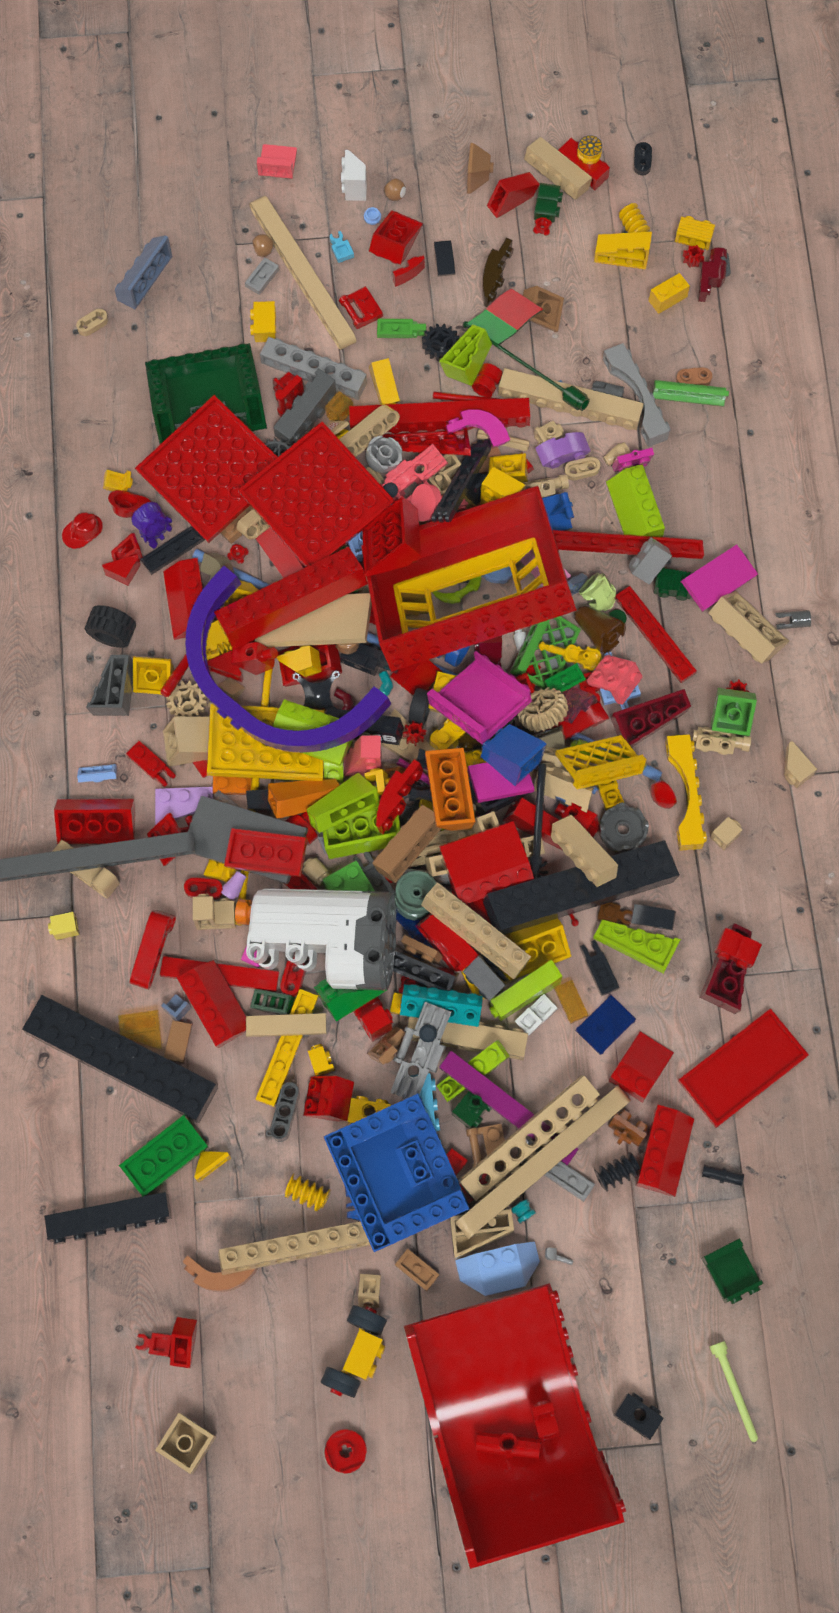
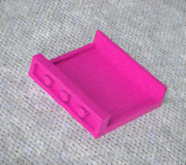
M475 651V661L439 692L431 689L427 696L429 704L483 745L500 728H503L528 706L532 699L531 690L527 685H522L513 675H508L499 665L490 662L487 656Z

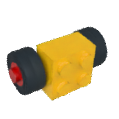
M353 1305L347 1322L358 1327L359 1332L343 1370L340 1372L327 1367L321 1379L323 1385L331 1388V1393L342 1397V1394L354 1398L361 1384L360 1380L349 1376L348 1373L365 1381H368L369 1377L373 1379L377 1366L374 1365L377 1357L381 1359L386 1348L383 1345V1339L374 1335L380 1336L387 1320L377 1315V1311L366 1306L364 1309Z

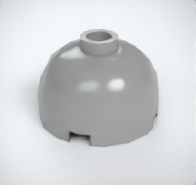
M383 436L374 437L368 444L365 453L367 464L375 472L388 473L401 463L402 448L391 437L388 439L382 438Z

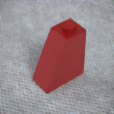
M530 172L501 179L487 207L498 218L531 199L540 184Z

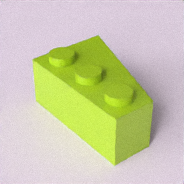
M472 325L442 357L439 362L447 377L472 386L492 346L486 329Z

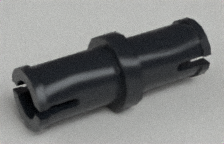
M704 1164L702 1177L718 1180L722 1184L726 1182L742 1187L743 1173L729 1171L725 1167L720 1169Z

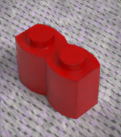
M725 928L720 935L714 952L718 954V958L725 961L733 960L736 962V966L747 969L754 966L762 944L736 931Z

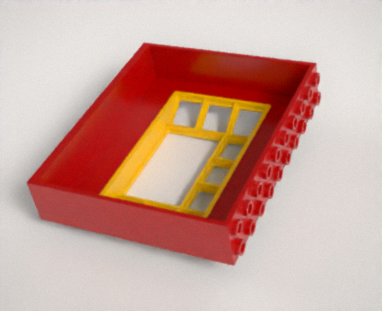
M538 486L458 512L451 522H439L438 520L437 522L420 525L421 556L417 561L403 568L367 577L379 645L391 672L577 611L549 516ZM533 549L535 558L517 572L516 563ZM538 565L540 575L522 590L521 580ZM510 567L517 593L436 619L431 597L432 592ZM543 583L544 587L536 589L539 585ZM401 592L424 594L427 603L402 602ZM404 610L429 612L430 621L406 620ZM408 627L419 628L410 632L408 631Z

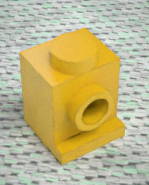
M322 1044L312 1046L308 1054L315 1076L335 1071L333 1064H328L332 1062L329 1051H324Z

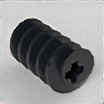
M631 1152L628 1153V1159L623 1155L620 1157L621 1162L618 1159H614L613 1165L609 1162L606 1163V1169L603 1166H599V1173L594 1169L600 1185L606 1192L609 1191V1184L616 1188L615 1181L622 1185L624 1177L628 1181H630V1174L635 1178L638 1177L637 1171H640V1168Z

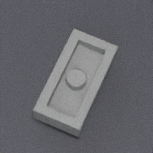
M264 257L246 280L245 287L260 295L280 270L279 265Z

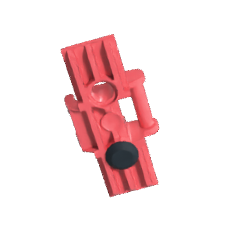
M432 444L412 461L409 460L407 462L404 460L395 469L385 475V482L381 486L396 502L399 498L405 496L404 490L412 483L416 482L417 485L421 482L429 484L427 480L446 466L448 462ZM423 465L425 466L424 471L420 474L416 473L417 466ZM412 494L406 498L410 503Z

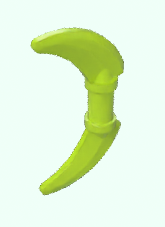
M481 576L470 579V582L464 588L455 593H442L438 591L432 593L442 602L460 603L461 599L469 592L478 591L481 585Z

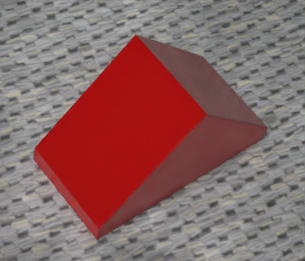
M131 533L111 551L113 561L138 554L139 560L143 558L135 533Z
M138 554L102 564L106 576L129 586L141 566Z
M231 651L207 661L210 672L243 682L244 679L239 667L231 664Z

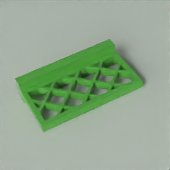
M655 380L653 395L655 399L724 407L729 391H726L727 388Z
M561 616L553 618L557 621L558 628L551 629L550 620L531 626L510 673L515 676L521 675L526 672L528 666L534 665L536 675L531 676L528 674L529 679L536 686L543 690L546 689L542 676L549 674V677H552L554 672L555 674L561 672L566 661L562 655L558 654L548 658L546 650L542 651L544 659L536 660L534 653L539 649L538 645L543 642V634L548 633L551 643L547 645L557 646L556 644L564 643L566 648L568 645L575 644L581 631L579 627ZM564 628L574 631L571 638H566ZM560 630L562 640L555 642L552 632ZM556 658L558 668L552 670L549 660ZM545 661L548 672L541 674L537 663Z

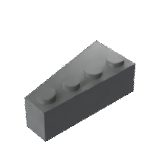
M319 368L315 372L317 376L313 382L308 381L305 385L306 389L303 395H298L295 398L292 409H287L273 427L275 437L279 440L283 438L284 443L289 441L291 446L300 440L306 431H310L318 418L321 419L329 406H333L337 400L335 379Z

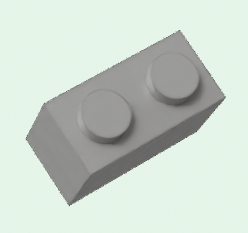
M651 537L648 542L642 545L638 555L631 559L629 568L633 575L650 584L672 555L668 547Z

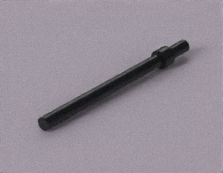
M539 764L533 855L530 856L534 879L539 878V868L542 865L540 853L546 764Z

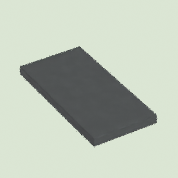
M201 796L188 832L194 834V855L222 864L225 863L231 828L306 837L308 829L204 796ZM247 871L285 884H289L291 876Z

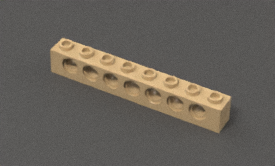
M581 1075L458 1181L475 1201L478 1199L481 1201L490 1193L489 1189L493 1186L498 1187L505 1181L504 1177L509 1172L513 1174L517 1171L524 1159L530 1160L536 1154L535 1150L538 1147H545L550 1143L552 1135L555 1133L560 1134L567 1128V1122L571 1119L573 1121L578 1119L583 1114L581 1110L586 1106L588 1108L593 1106L598 1101L597 1097L600 1094L588 1079ZM575 1094H579L581 1097V1102L578 1105L572 1103V1097ZM563 1107L566 1110V1115L560 1119L556 1112L558 1108ZM548 1120L551 1126L548 1131L544 1132L541 1129V1124L543 1121ZM532 1133L535 1136V1142L528 1145L525 1139L528 1134ZM513 1147H518L520 1150V1154L516 1158H512L510 1155V1150ZM498 1160L504 1162V1168L501 1171H496L494 1168L495 1162ZM486 1173L489 1176V1181L482 1185L479 1183V1176Z
M355 1222L219 1249L218 1256L221 1273L226 1275L370 1246L361 1222Z

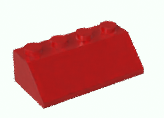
M198 558L180 560L163 571L174 640L186 638V629L191 610L203 590Z
M57 799L54 808L57 844L61 840L67 844H108L135 840L134 799Z
M214 960L194 967L177 977L217 1048L222 1047L246 1032V1015Z
M662 1105L656 1106L636 1182L637 1187L672 1197L676 1196L694 1118L676 1109Z

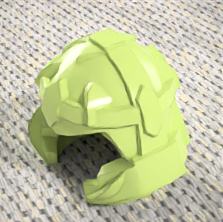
M596 573L591 576L578 591L584 599L593 600L589 602V607L595 610L606 611L614 606L616 589L604 573Z

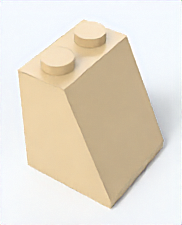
M173 717L163 730L167 766L208 760L210 717Z

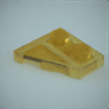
M158 1010L118 1015L120 1035L130 1040L162 1049Z

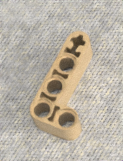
M61 840L53 851L74 848ZM105 868L71 872L106 899L110 897L120 884L116 876Z

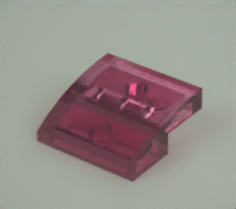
M574 687L563 692L562 694L566 697L569 709L567 716L563 717L564 721L572 724L580 711L586 712L596 696Z

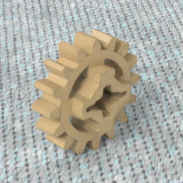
M181 681V686L177 685L171 696L166 697L168 701L166 703L167 708H170V714H175V717H200L199 712L204 713L203 706L208 705L207 701H205L207 697L203 694L197 683L192 685L191 681H188L186 685ZM196 695L199 696V703L196 700ZM175 700H177L178 702L177 708L175 706Z

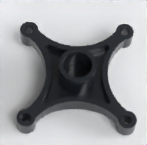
M337 670L333 671L332 675L322 682H309L303 679L299 673H294L293 679L302 685L305 693L303 706L311 709H337L331 701L330 688L333 681L340 676V672Z

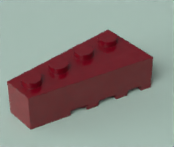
M685 689L614 712L611 720L617 736L622 735L632 748L688 712L691 704Z
M733 923L728 927V929L751 938L752 931ZM716 955L699 998L733 1014L740 1012L744 992V978L747 969L736 966V962L733 960L725 961Z

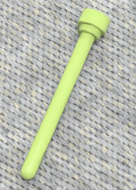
M722 1341L709 1346L712 1355L715 1354V1357L720 1361L748 1436L752 1442H756L758 1440L757 1433L726 1356L728 1354L726 1342Z

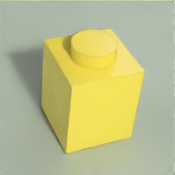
M74 912L50 916L51 923H48L50 935L53 934L56 940L79 935L77 918Z

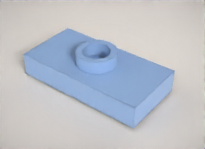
M117 764L79 768L77 774L78 783L89 781L102 782L103 780L116 779Z

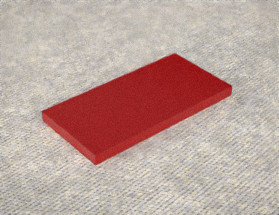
M770 1008L682 1076L678 1082L713 1126L717 1128L807 1058L809 1054Z

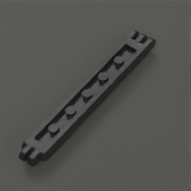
M479 439L477 443L472 444L471 456L466 455L435 509L431 518L432 522H437L438 520L439 522L452 521L491 451L492 446L489 439H485V441Z

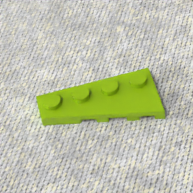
M606 920L601 921L593 939L663 974L681 940L664 937L665 935L658 933L656 935L647 933L645 930L638 928L637 930L627 928L626 925Z

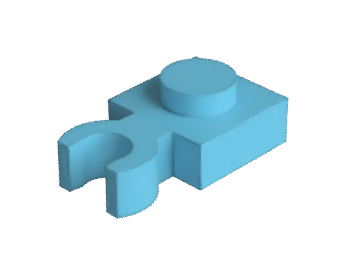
M338 231L339 238H334L330 234V242L333 244L331 248L337 262L340 263L354 258V252L348 240L343 241L342 232Z

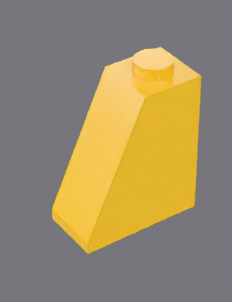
M389 358L372 362L369 365V371L380 405L398 403L400 400Z

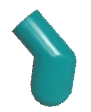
M383 671L379 674L382 681L379 690L386 696H389L393 689V683L388 672Z

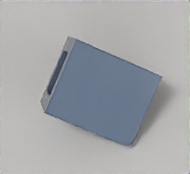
M177 994L167 1004L163 1003L161 1005L163 1010L176 1021H180L191 1009L190 1004L181 999Z

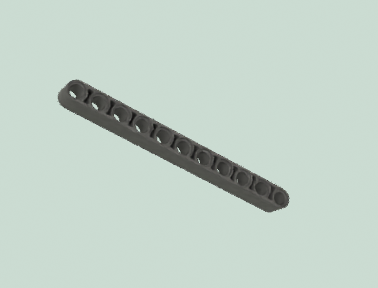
M184 832L0 859V882L190 855L195 853L194 834L192 832Z

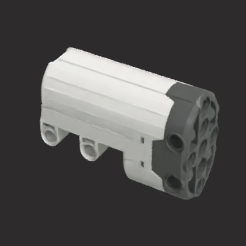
M270 888L258 890L255 893L251 905L246 953L249 959L258 963L266 970H273L278 965L279 951L285 952L287 959L304 971H311L316 967L317 953H326V978L328 984L333 989L388 990L393 975L396 949V904L394 893ZM257 950V958H254V952ZM270 955V956H271V961H270V963L264 964V962L267 960L268 956ZM307 957H309V963L303 966L302 964L306 961Z

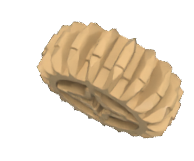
M548 687L545 690L541 688L537 692L534 691L531 694L532 702L518 713V719L525 729H529L530 732L533 730L539 732L540 730L545 731L548 728L552 729L554 725L558 726V722L564 721L563 717L567 716L569 709L566 697H564L561 691H557L555 688L550 690Z

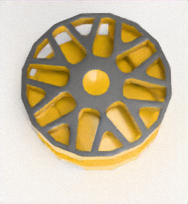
M585 136L578 143L577 156L585 164L597 163L602 154V142L596 136Z

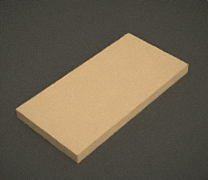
M370 593L347 594L255 639V642H259L267 647L366 643L372 606Z

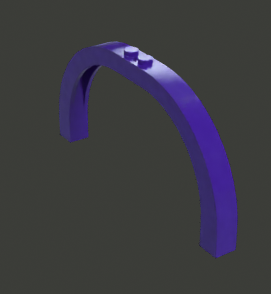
M223 566L198 596L188 620L185 641L186 656L192 676L204 695L218 709L216 712L223 719L229 718L231 720L230 724L235 729L239 730L241 728L255 740L275 749L288 752H316L334 748L354 739L371 727L392 704L389 698L375 686L350 712L335 722L316 729L293 731L275 728L259 721L216 685L207 662L206 647L208 633L215 617L214 612L219 610L242 584L233 572Z

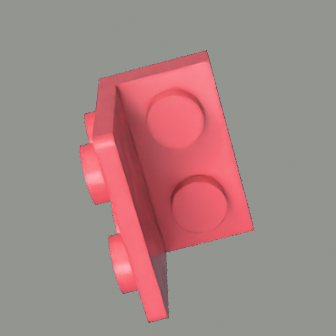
M264 144L261 157L257 158L258 175L292 179L297 148Z

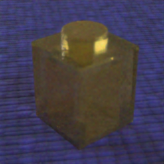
M339 391L325 406L328 419L331 421H344L349 416V406H353V400Z

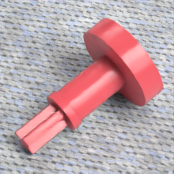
M420 484L412 494L411 504L418 509L419 521L431 522L432 515L443 497L439 489L433 484ZM463 499L458 510L467 509L468 502Z

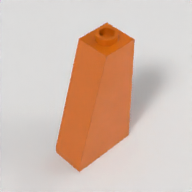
M336 778L323 779V781L307 780L268 783V802L276 818L292 816L307 812L310 806L340 785Z

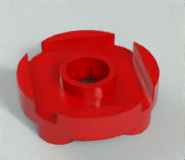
M343 1429L330 1436L324 1453L326 1461L331 1468L337 1472L347 1474L358 1470L366 1459L367 1447L362 1436L355 1431ZM343 1445L352 1449L348 1458L345 1455H340Z

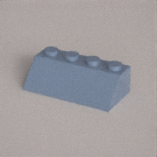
M167 236L152 238L145 245L141 255L135 259L132 268L125 273L122 282L117 284L115 288L117 301L134 310L137 308L172 258L169 238Z

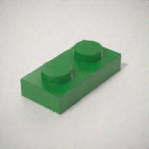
M576 663L543 682L546 688L549 687L550 690L555 688L563 693L584 682L586 678Z

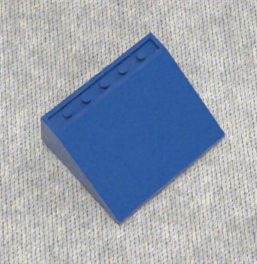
M420 1094L409 1097L323 1136L373 1252L379 1251L469 1209V1204Z

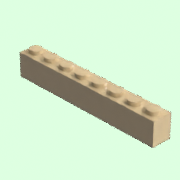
M504 368L498 395L505 399L529 398V403L535 404L540 408L547 407L556 412H566L576 417L582 416L592 421L606 422V424L612 426L618 425L627 430H637L644 405L641 402L575 386L587 394L590 399L589 405L585 410H576L563 401V392L543 378ZM554 381L555 383H557L558 385H560V386L563 387L564 389H566L567 387H570V386H574V385H570V384H566V383Z

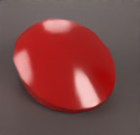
M659 780L651 785L650 793L652 799L659 807L670 809L677 804L674 791L666 782Z

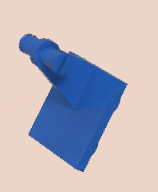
M568 492L543 498L552 530L565 531L572 529L570 519L574 518L573 504L569 500Z

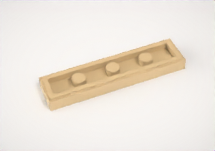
M326 1013L246 1016L247 1037L326 1034Z

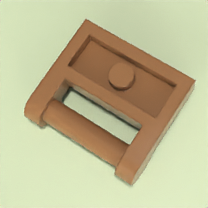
M502 1124L466 1130L472 1149L473 1167L482 1160L477 1135L483 1134L486 1154L488 1155L505 1141ZM498 1160L495 1162L494 1167L504 1166V1162Z

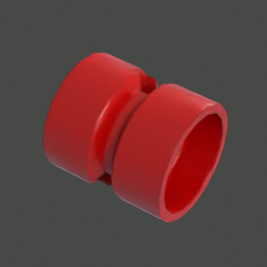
M484 363L472 384L473 391L482 397L491 398L496 390L495 386L501 381L502 371L493 364Z

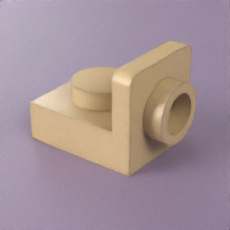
M360 1274L359 1307H379L381 1275Z

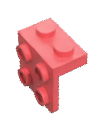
M606 655L587 679V683L590 686L610 691L616 703L623 705L643 676L635 662Z

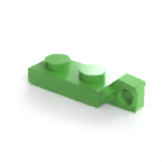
M378 319L377 338H417V336H424V332L427 331L426 324H418L413 319Z

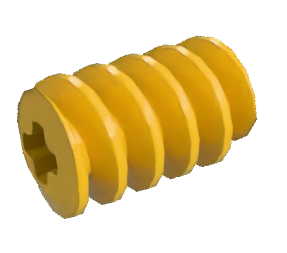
M631 203L619 212V219L628 233L648 232L650 230V227L646 225L647 221L644 220L643 214H640L641 210L638 209L637 203Z
M293 1173L287 1184L285 1197L289 1198L292 1195L294 1202L300 1197L299 1203L303 1205L307 1201V1208H311L315 1204L314 1211L316 1212L321 1208L323 1209L331 1189L323 1193L324 1186L317 1190L316 1182L308 1186L309 1179L302 1183V1176L299 1175L295 1180Z

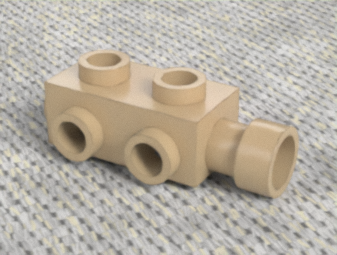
M566 474L558 475L557 478L521 482L525 484L527 489L538 486L542 498L556 494L555 489L560 488L563 490L569 488Z
M698 727L697 730L693 731L692 741H695V748L700 751H715L719 754L727 755L733 754L734 748H740L741 751L746 752L750 750L751 737L749 736L737 737L736 734L713 731L709 727Z

